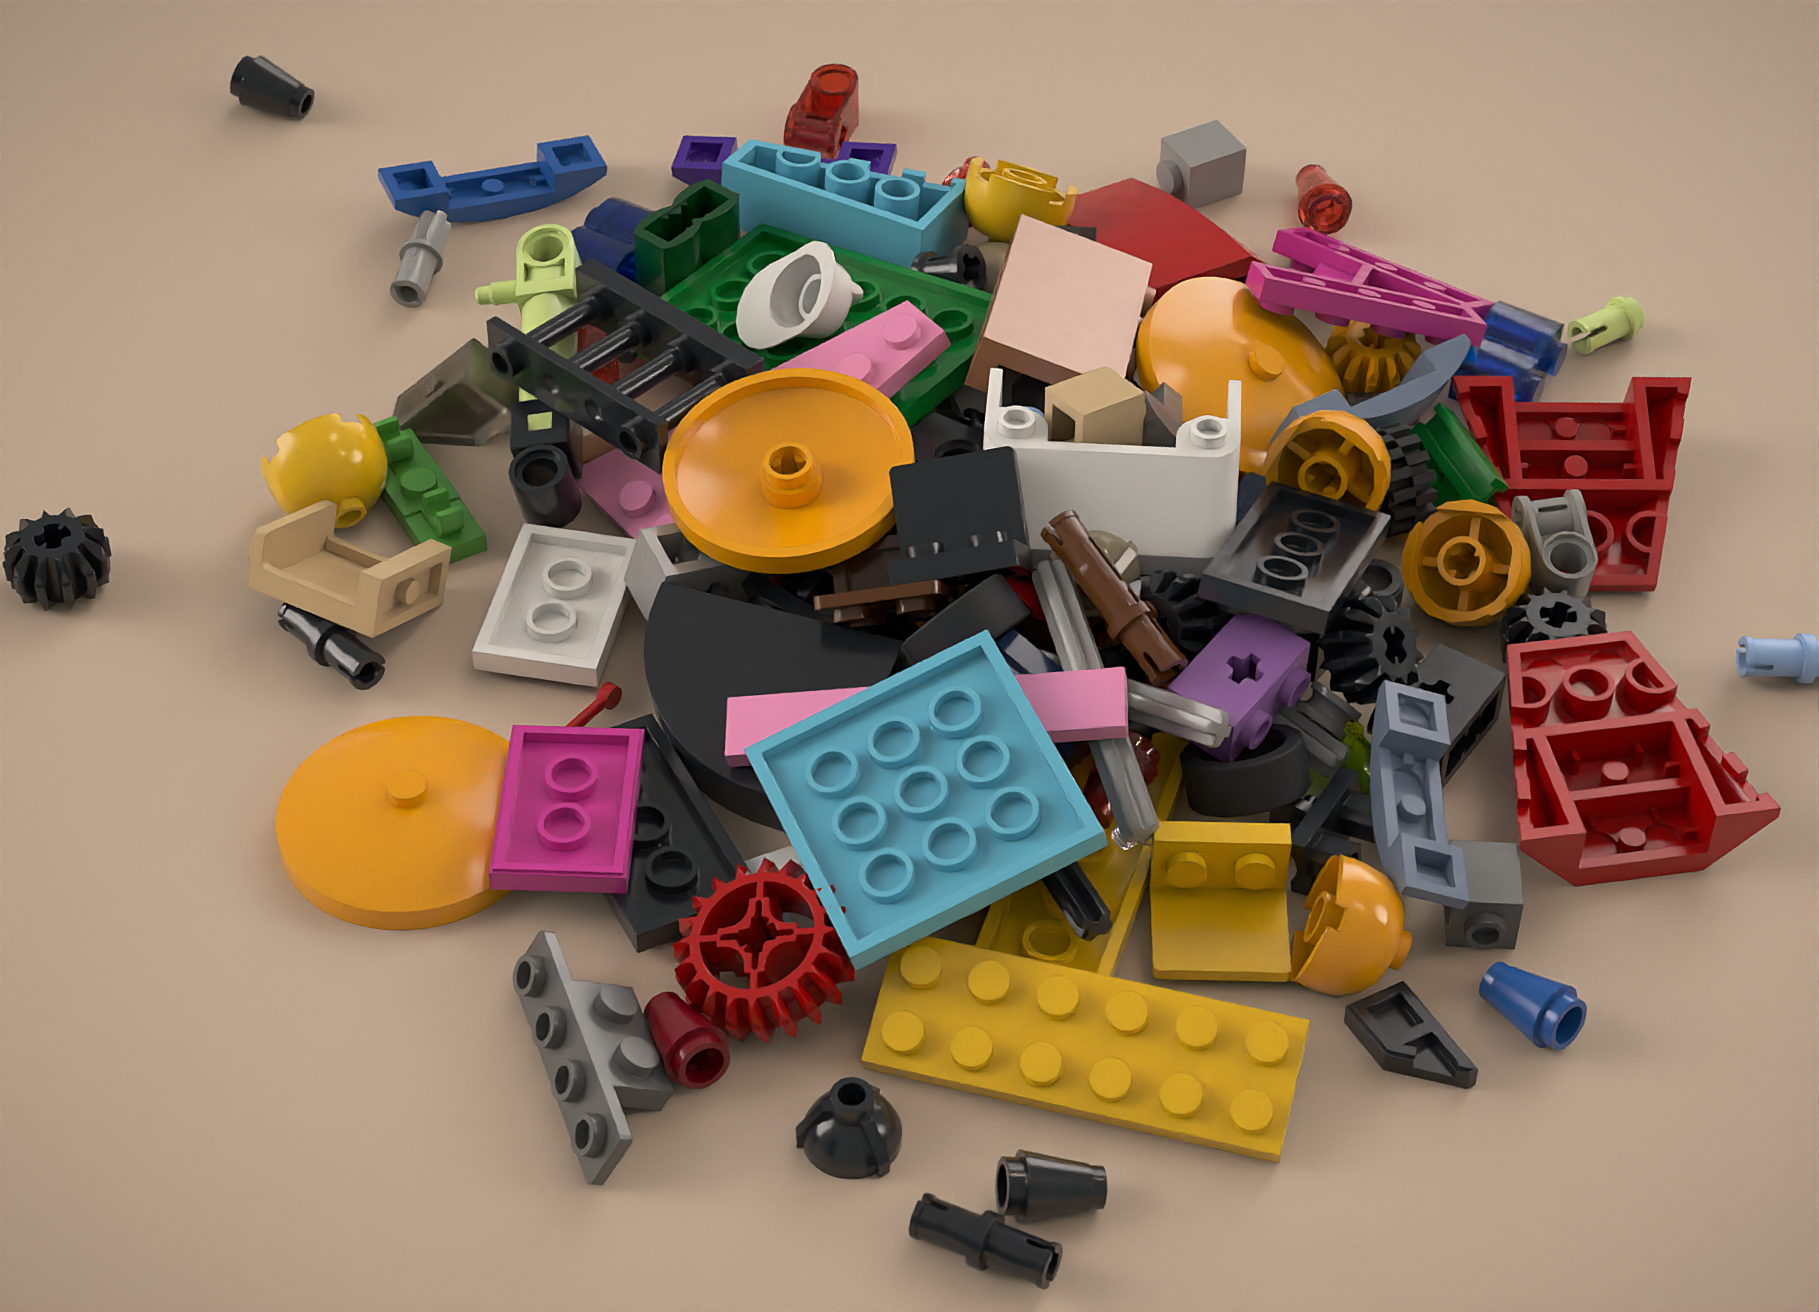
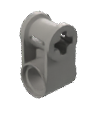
M1578 489L1566 490L1563 497L1530 501L1527 496L1514 497L1511 516L1512 521L1520 528L1531 551L1532 576L1530 583L1533 594L1542 585L1552 593H1560L1567 586L1570 596L1575 598L1587 596L1598 562V554L1589 529L1586 506L1581 492ZM1558 570H1565L1567 572H1570L1571 574H1566Z

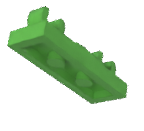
M396 415L373 423L383 442L388 465L386 487L380 496L413 545L417 546L432 539L452 547L449 564L487 551L486 534L413 430L409 428L400 432L399 419Z

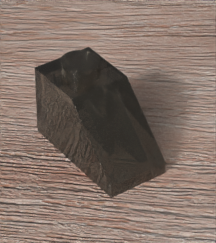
M473 337L397 397L393 416L396 415L399 419L400 432L411 428L422 444L480 447L497 433L506 434L510 431L511 404L519 401V387L508 380L500 378L494 371L490 370L487 355L489 349Z

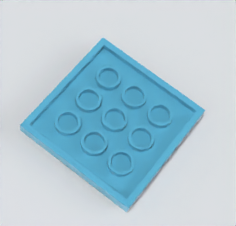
M987 629L744 749L856 971L1108 845L1103 828ZM832 884H833L834 887L836 888V891H835L834 894H833V892H832V890H831V888H830L829 885H832ZM840 906H845L847 912L843 914Z

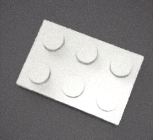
M523 523L473 647L474 669L598 687L631 596V592L624 581V576L637 539Z

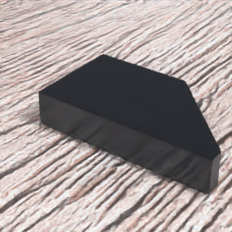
M1404 980L1346 1006L1343 1022L1383 1070L1464 1089L1476 1085L1478 1068Z

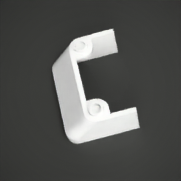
M990 368L983 450L1010 446L1016 451L1033 569H1037L1038 563L1048 559L1051 547L1040 535L1042 529L1050 527L1055 532V529L1048 522L1064 511L1074 510L1088 531L1108 532L1118 536L1126 543L1131 540L1138 548L1136 556L1142 575H1153L1157 570L1172 569L1177 571L1178 575L1192 574L1201 578L1203 571L1236 529L1241 439L1240 380H1229L1226 418L1204 415L1184 423L1177 431L1176 448L1048 441V424L1041 415L1023 406L1002 407L1003 369Z

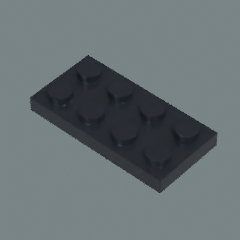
M1271 481L1203 571L1197 597L1215 602L1220 609L1228 613L1238 615L1252 613L1278 621L1281 627L1294 633L1310 634L1315 632L1324 635L1386 539L1391 515Z
M652 713L610 727L644 729L645 750L627 894L603 893L637 953L683 937L679 931L678 919L697 916V912L693 908L692 896L710 898L715 893L712 887L713 877L721 879L727 884L736 879L737 863L748 868Z

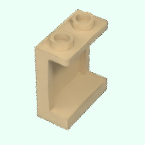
M322 500L257 528L249 544L248 559L250 561L247 587L371 638L381 635L443 604L452 547L430 539L391 558H387L337 538L334 534L337 504L328 500Z

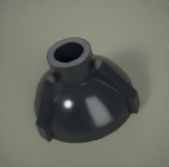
M846 1077L837 1081L831 1090L821 1095L809 1108L804 1119L796 1126L797 1148H803L805 1155L816 1168L830 1176L842 1179H862L877 1175L881 1178L890 1172V1165L899 1154L902 1145V1124L897 1111L880 1094L879 1088L870 1085L861 1078ZM846 1104H858V1105L848 1106V1105H846Z

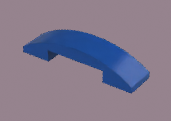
M589 135L537 143L536 162L444 177L439 175L432 160L378 169V179L395 210L415 217H420V214L425 210L434 213L441 210L447 214L446 221L448 222L491 221L540 210L576 195L607 175V164Z

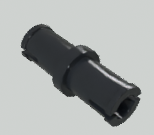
M284 602L278 611V616L283 619L278 620V624L307 646L308 655L315 662L325 667L332 666L358 690L370 689L381 680L386 669L382 666V664L386 663L385 659L378 652H374L356 637L354 630Z
M929 1192L922 1195V1201L918 1200L909 1223V1236L911 1238L921 1239L962 1255L966 1258V1264L969 1267L979 1271H985L990 1266L1033 1283L1036 1287L1043 1290L1049 1287L1050 1281L1053 1282L1062 1259L1063 1246L1060 1243L1050 1242L1006 1225L1004 1216L991 1210H987L980 1215L939 1199Z

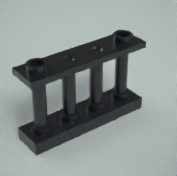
M593 258L575 268L576 304L528 333L521 332L497 316L486 321L489 348L487 355L490 370L494 371L500 378L515 384L618 448L629 458L639 461L659 475L662 474L663 459L668 444V432L677 427L694 406L714 391L731 382L764 372V358ZM588 324L608 334L569 359L549 349ZM629 350L636 351L650 359L649 362L611 385L592 375L593 372ZM673 375L693 385L692 388L654 412L634 400Z

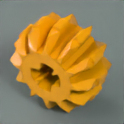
M1350 320L1347 327L1334 325L1324 350L1338 373L1346 401L1351 402L1356 399L1366 401L1398 387L1420 356L1421 346L1416 342L1415 333L1405 331L1403 338H1393L1371 330L1369 323Z

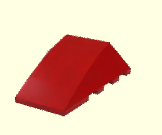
M1132 177L1079 194L1073 213L1064 229L1065 231L1153 263L1147 285L1156 289L1151 307L1167 291L1183 281L1200 277H1218L1245 284L1252 261L1268 264L1191 206L1159 188Z
M1452 376L1451 384L1472 438L1509 486L1503 493L1499 490L1494 493L1500 511L1512 520V501L1516 496H1527L1530 501L1563 497L1566 490L1578 489L1585 502L1588 525L1598 554V562L1588 591L1654 592L1658 581L1668 521L1667 513L1674 486L1675 465L1685 420L1683 418L1692 377H1632L1623 403L1515 402L1512 376ZM1558 570L1566 574H1571L1570 572H1567L1565 570ZM1529 582L1528 585H1529V587H1530V590L1532 591V586H1531V583Z
M1631 630L1507 645L1505 656L1519 850L1574 887L1703 871L1779 818L1781 807L1768 792L1759 794L1747 780L1749 769L1733 751L1725 754L1709 735L1710 723L1697 708L1687 709L1676 696L1677 684Z

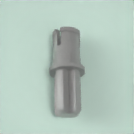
M428 210L422 212L411 240L403 243L399 252L401 265L389 290L392 298L403 306L418 307L422 305L427 296V289L432 276L441 271L444 255L442 250L451 230V224L446 221L447 214L441 210L435 213Z

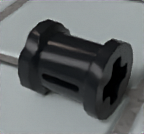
M968 244L958 245L953 249L952 253L938 255L933 251L919 253L914 257L911 264V269L981 291L984 289L987 281L986 262L982 253L976 246Z

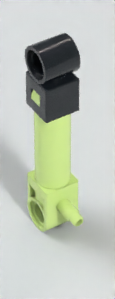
M543 224L524 233L519 239L516 248V279L492 282L490 285L477 287L475 290L476 302L479 305L493 304L495 306L517 303L522 316L521 332L525 334L575 305L577 299L575 268L582 265L572 233L566 227L558 224ZM578 331L549 349L566 359L578 353ZM519 388V401L511 404L510 450L514 459L510 463L508 470L510 482L524 519L528 524L562 528L574 521L582 507V499L575 479L582 477L583 430L581 425Z

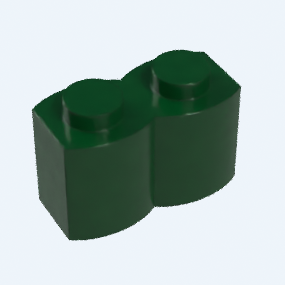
M707 179L692 184L681 191L674 199L672 206L656 210L643 218L633 232L636 284L661 297L711 259L731 247L740 239L739 194Z

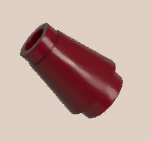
M668 991L654 996L645 1006L643 1015L667 1076L673 1082L682 1084L690 1089H702L717 1082L724 1075L730 1063L729 1041L726 1034L682 1000L678 994Z

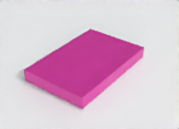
M512 725L489 868L490 889L627 894L645 750L644 729Z

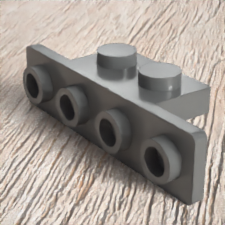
M540 930L526 953L518 959L515 965L513 986L521 1000L532 1031L533 1042L538 1047L551 1083L552 1094L558 1102L571 1138L572 1149L578 1157L586 1182L591 1185H604L631 1146L633 1140L622 1107L661 1111L674 1091L633 987L573 980L555 932Z

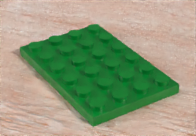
M761 223L737 240L731 247L718 254L660 297L764 358V372L908 300L942 328L951 343L944 352L890 398L910 428L965 383L992 294L827 243L834 253L835 262L841 265L850 275L851 280L862 288V300L849 309L848 315L841 327L830 336L820 339L797 336L773 348L765 350L750 348L739 337L736 326L738 304L745 288L754 276L769 264L815 240ZM638 353L637 357L650 361V359Z

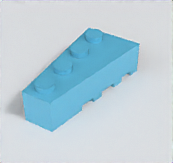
M749 139L722 164L721 185L739 194L740 228L746 233L763 223L910 269L914 257L919 253L933 251L938 255L952 253L953 249L967 239L969 220L965 214L963 201L965 179L953 177L950 187L925 182L926 172L904 168L901 177L870 172L871 162L849 158V160L828 164L821 162L820 152Z

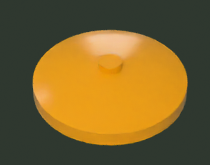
M1200 277L1183 281L1167 291L1150 308L1140 324L1136 340V364L1142 389L1152 394L1163 382L1168 384L1182 396L1183 421L1186 423L1204 415L1226 418L1229 380H1240L1241 439L1238 487L1252 492L1263 493L1267 487L1266 474L1263 476V462L1271 446L1269 441L1290 410L1299 404L1334 389H1338L1346 400L1342 383L1331 359L1320 342L1294 314L1283 315L1262 308L1259 305L1260 301L1248 286L1238 281L1218 277Z
M786 368L743 377L721 387L702 399L686 414L674 430L664 454L662 474L671 516L680 532L698 550L723 564L738 569L768 574H790L817 570L840 563L866 550L881 539L896 523L889 470L894 466L915 463V454L911 432L905 418L891 400L879 390L859 379L839 372L814 368Z
M405 716L365 724L349 730L322 745L292 774L278 802L276 812L278 846L285 872L292 884L309 902L322 911L355 925L382 930H417L442 926L462 920L490 907L511 891L490 889L489 868L510 742L482 726L467 721L438 716Z

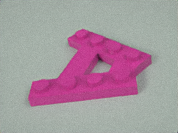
M1307 227L1279 229L1273 244L1272 251L1290 258L1289 266L1295 270L1252 261L1245 282L1260 301L1259 305L1271 312L1293 315L1295 308L1316 312L1315 317L1331 325L1347 327L1350 320L1369 323L1370 329L1379 334L1393 338H1403L1405 331L1425 335L1424 339L1435 346L1465 333L1472 342L1471 345L1480 347L1486 327L1490 325L1496 308V303Z

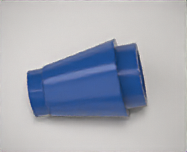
M1501 961L1494 963L1486 971L1480 982V997L1488 1001L1492 1007L1538 1048L1550 1046L1555 1050H1562L1574 1041L1584 1025L1587 1015L1586 1003L1578 998L1576 989L1570 985L1509 966Z

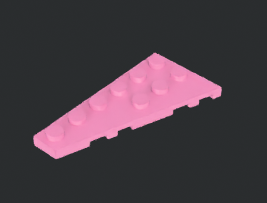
M907 300L771 370L814 368L839 372L871 385L890 399L944 352L951 343L942 328ZM676 427L668 432V442ZM618 448L582 466V477L575 479L578 489L631 539H637L640 529L675 523L668 508L663 474L659 475L639 461L629 458Z

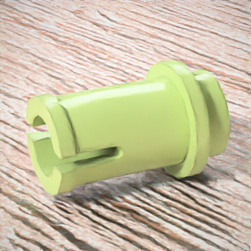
M1615 296L1607 301L1604 308L1580 319L1572 320L1568 324L1567 334L1570 338L1582 332L1584 334L1590 332L1588 336L1571 343L1578 353L1588 355L1595 349L1619 338L1630 340L1637 336L1639 329L1644 325V313L1635 299Z

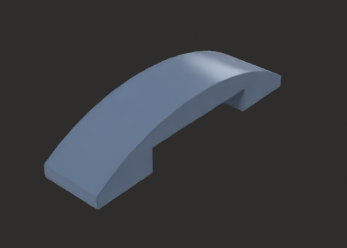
M1464 333L1423 351L1398 387L1352 407L1338 389L1293 407L1269 441L1270 445L1294 420L1321 409L1346 411L1365 420L1372 428L1393 422H1400V425H1412L1427 411L1466 357L1472 342Z
M1384 680L1378 689L1370 756L1371 812L1377 849L1387 877L1394 884L1399 894L1464 910L1469 903L1463 848L1448 844L1439 760L1450 746L1445 696Z

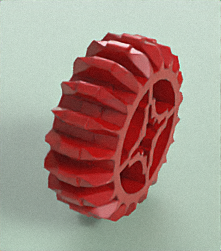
M764 857L757 873L751 874L747 867L737 863L736 879L726 884L725 881L713 877L712 887L715 893L710 898L692 896L693 908L697 912V916L678 919L679 931L684 939L672 944L673 955L679 963L674 969L676 981L685 992L687 1003L719 1029L723 1030L726 1028L733 1038L741 1042L753 1031L758 1040L764 1041L769 1045L778 1027H782L786 1035L796 1038L798 1031L797 1022L806 1017L810 1021L821 1025L822 1014L819 1007L824 1002L842 1005V994L837 984L855 982V969L807 872L805 873L802 866L795 863L792 859L779 871L773 861ZM832 884V885H829L830 888H831V890H832V892H833V894H834L835 891H836V888L834 887L833 884ZM840 906L843 914L847 912L845 906ZM783 913H795L808 917L814 921V927L800 928L797 922H784ZM734 972L737 978L747 977L750 981L749 989L735 988L722 983L720 973Z

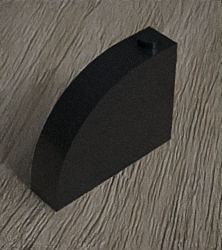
M665 582L661 583L656 594L645 631V673L658 724L698 788L711 800L732 813L754 823L782 831L785 834L786 832L752 765L730 767L725 758L727 698L870 687L907 669L906 654L901 647L904 643L903 640Z

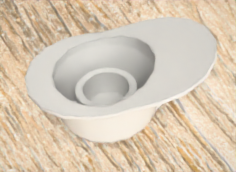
M814 240L797 251L769 264L754 276L745 288L738 304L736 317L738 335L748 347L757 350L776 347L797 336L825 338L834 334L841 327L848 315L849 309L862 300L863 290L851 280L846 270L835 262L834 253L827 243Z

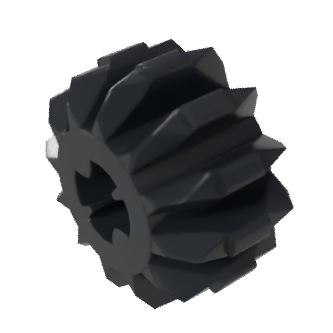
M69 507L59 515H49L43 509L41 518L35 521L20 519L19 531L5 535L6 545L4 547L5 552L3 553L5 558L3 568L6 580L10 581L12 589L16 590L24 604L39 601L46 611L56 603L65 602L72 609L75 599L79 597L95 599L97 586L109 583L110 557L112 556L109 539L104 535L103 528H98V525L95 524L91 514L75 517Z
M1163 569L1155 571L1151 577L1136 578L1133 582L1129 583V586L1144 603L1146 600L1150 601L1157 610L1158 616L1156 621L1181 654H1184L1188 659V666L1214 638L1211 634L1212 629L1221 627L1226 620L1217 615H1211L1209 608L1214 603L1213 601L1197 597L1200 585L1199 576L1192 574L1178 575L1177 571ZM1123 646L1118 655L1127 659L1133 658L1132 654ZM1136 661V673L1147 676ZM1176 665L1173 666L1181 674L1183 670H1179Z
M1542 585L1539 586L1534 595L1522 593L1513 607L1507 608L1506 616H1503L1501 620L1499 635L1502 636V662L1506 663V648L1510 644L1608 633L1605 622L1606 612L1592 607L1591 596L1578 598L1570 596L1567 586L1560 593H1552Z
M1377 594L1365 597V595H1359L1346 599L1325 632L1326 635L1315 641L1324 651V661L1319 668L1330 672L1329 686L1331 691L1342 692L1348 704L1367 705L1376 704L1378 689L1384 680L1406 686L1419 682L1415 664L1424 659L1423 654L1416 646V639L1421 631L1411 628L1409 608H1398L1393 596Z

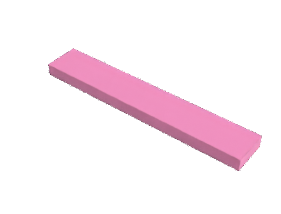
M1124 667L1014 675L1053 743L1128 737L1127 676ZM869 687L727 698L725 758L729 766H751L744 751L745 748Z

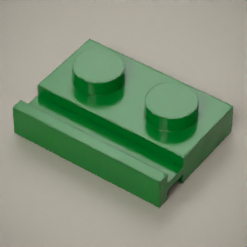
M1439 402L1433 408L1436 414L1426 424L1420 421L1410 430V435L1417 434L1421 440L1419 450H1427L1430 460L1426 462L1428 471L1434 470L1436 481L1430 483L1431 488L1437 490L1438 501L1431 503L1435 508L1446 502L1468 499L1488 504L1486 501L1497 490L1503 493L1509 486L1454 412Z

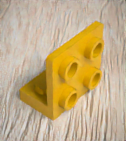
M1159 821V829L1153 833L1151 840L1149 873L1152 975L1154 978L1286 982L1289 980L1291 975V955L1286 882L1292 845L1290 824Z

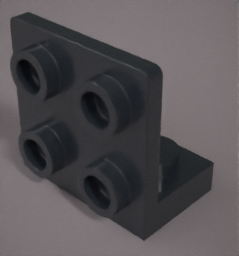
M1010 446L894 466L889 470L901 559L887 562L891 586L940 580L953 587L981 583L996 573H1001L1005 578L1034 572L1015 449Z

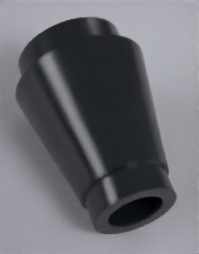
M251 56L243 57L237 64L230 81L231 94L238 97L240 104L243 106L303 119L309 113L314 102L315 93L313 89L305 86V84L264 56L256 58Z
M1019 1149L1015 1156H1002L998 1161L995 1179L997 1209L999 1214L1003 1216H1015L1018 1223L1086 1212L1090 1209L1102 1210L1107 1199V1175L1103 1165H1090L1089 1163Z

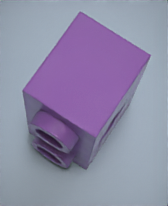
M1252 613L1246 615L1236 614L1168 686V691L1224 709L1229 714L1228 725L1232 727L1229 738L1223 739L1219 747L1209 748L1192 741L1189 742L1221 762H1233L1246 747L1251 750L1255 749L1267 735L1275 714L1284 705L1293 707L1305 693L1311 679V674L1306 671L1310 643L1293 632L1284 629L1269 618Z

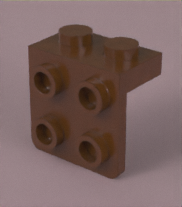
M898 534L883 536L859 554L832 565L835 594L816 596L813 599L815 611L833 617V624H849V628L866 630L887 626L888 615L911 616V621L913 622L929 621L963 596L966 591L965 585L953 587L940 580L891 586L887 562L901 559Z

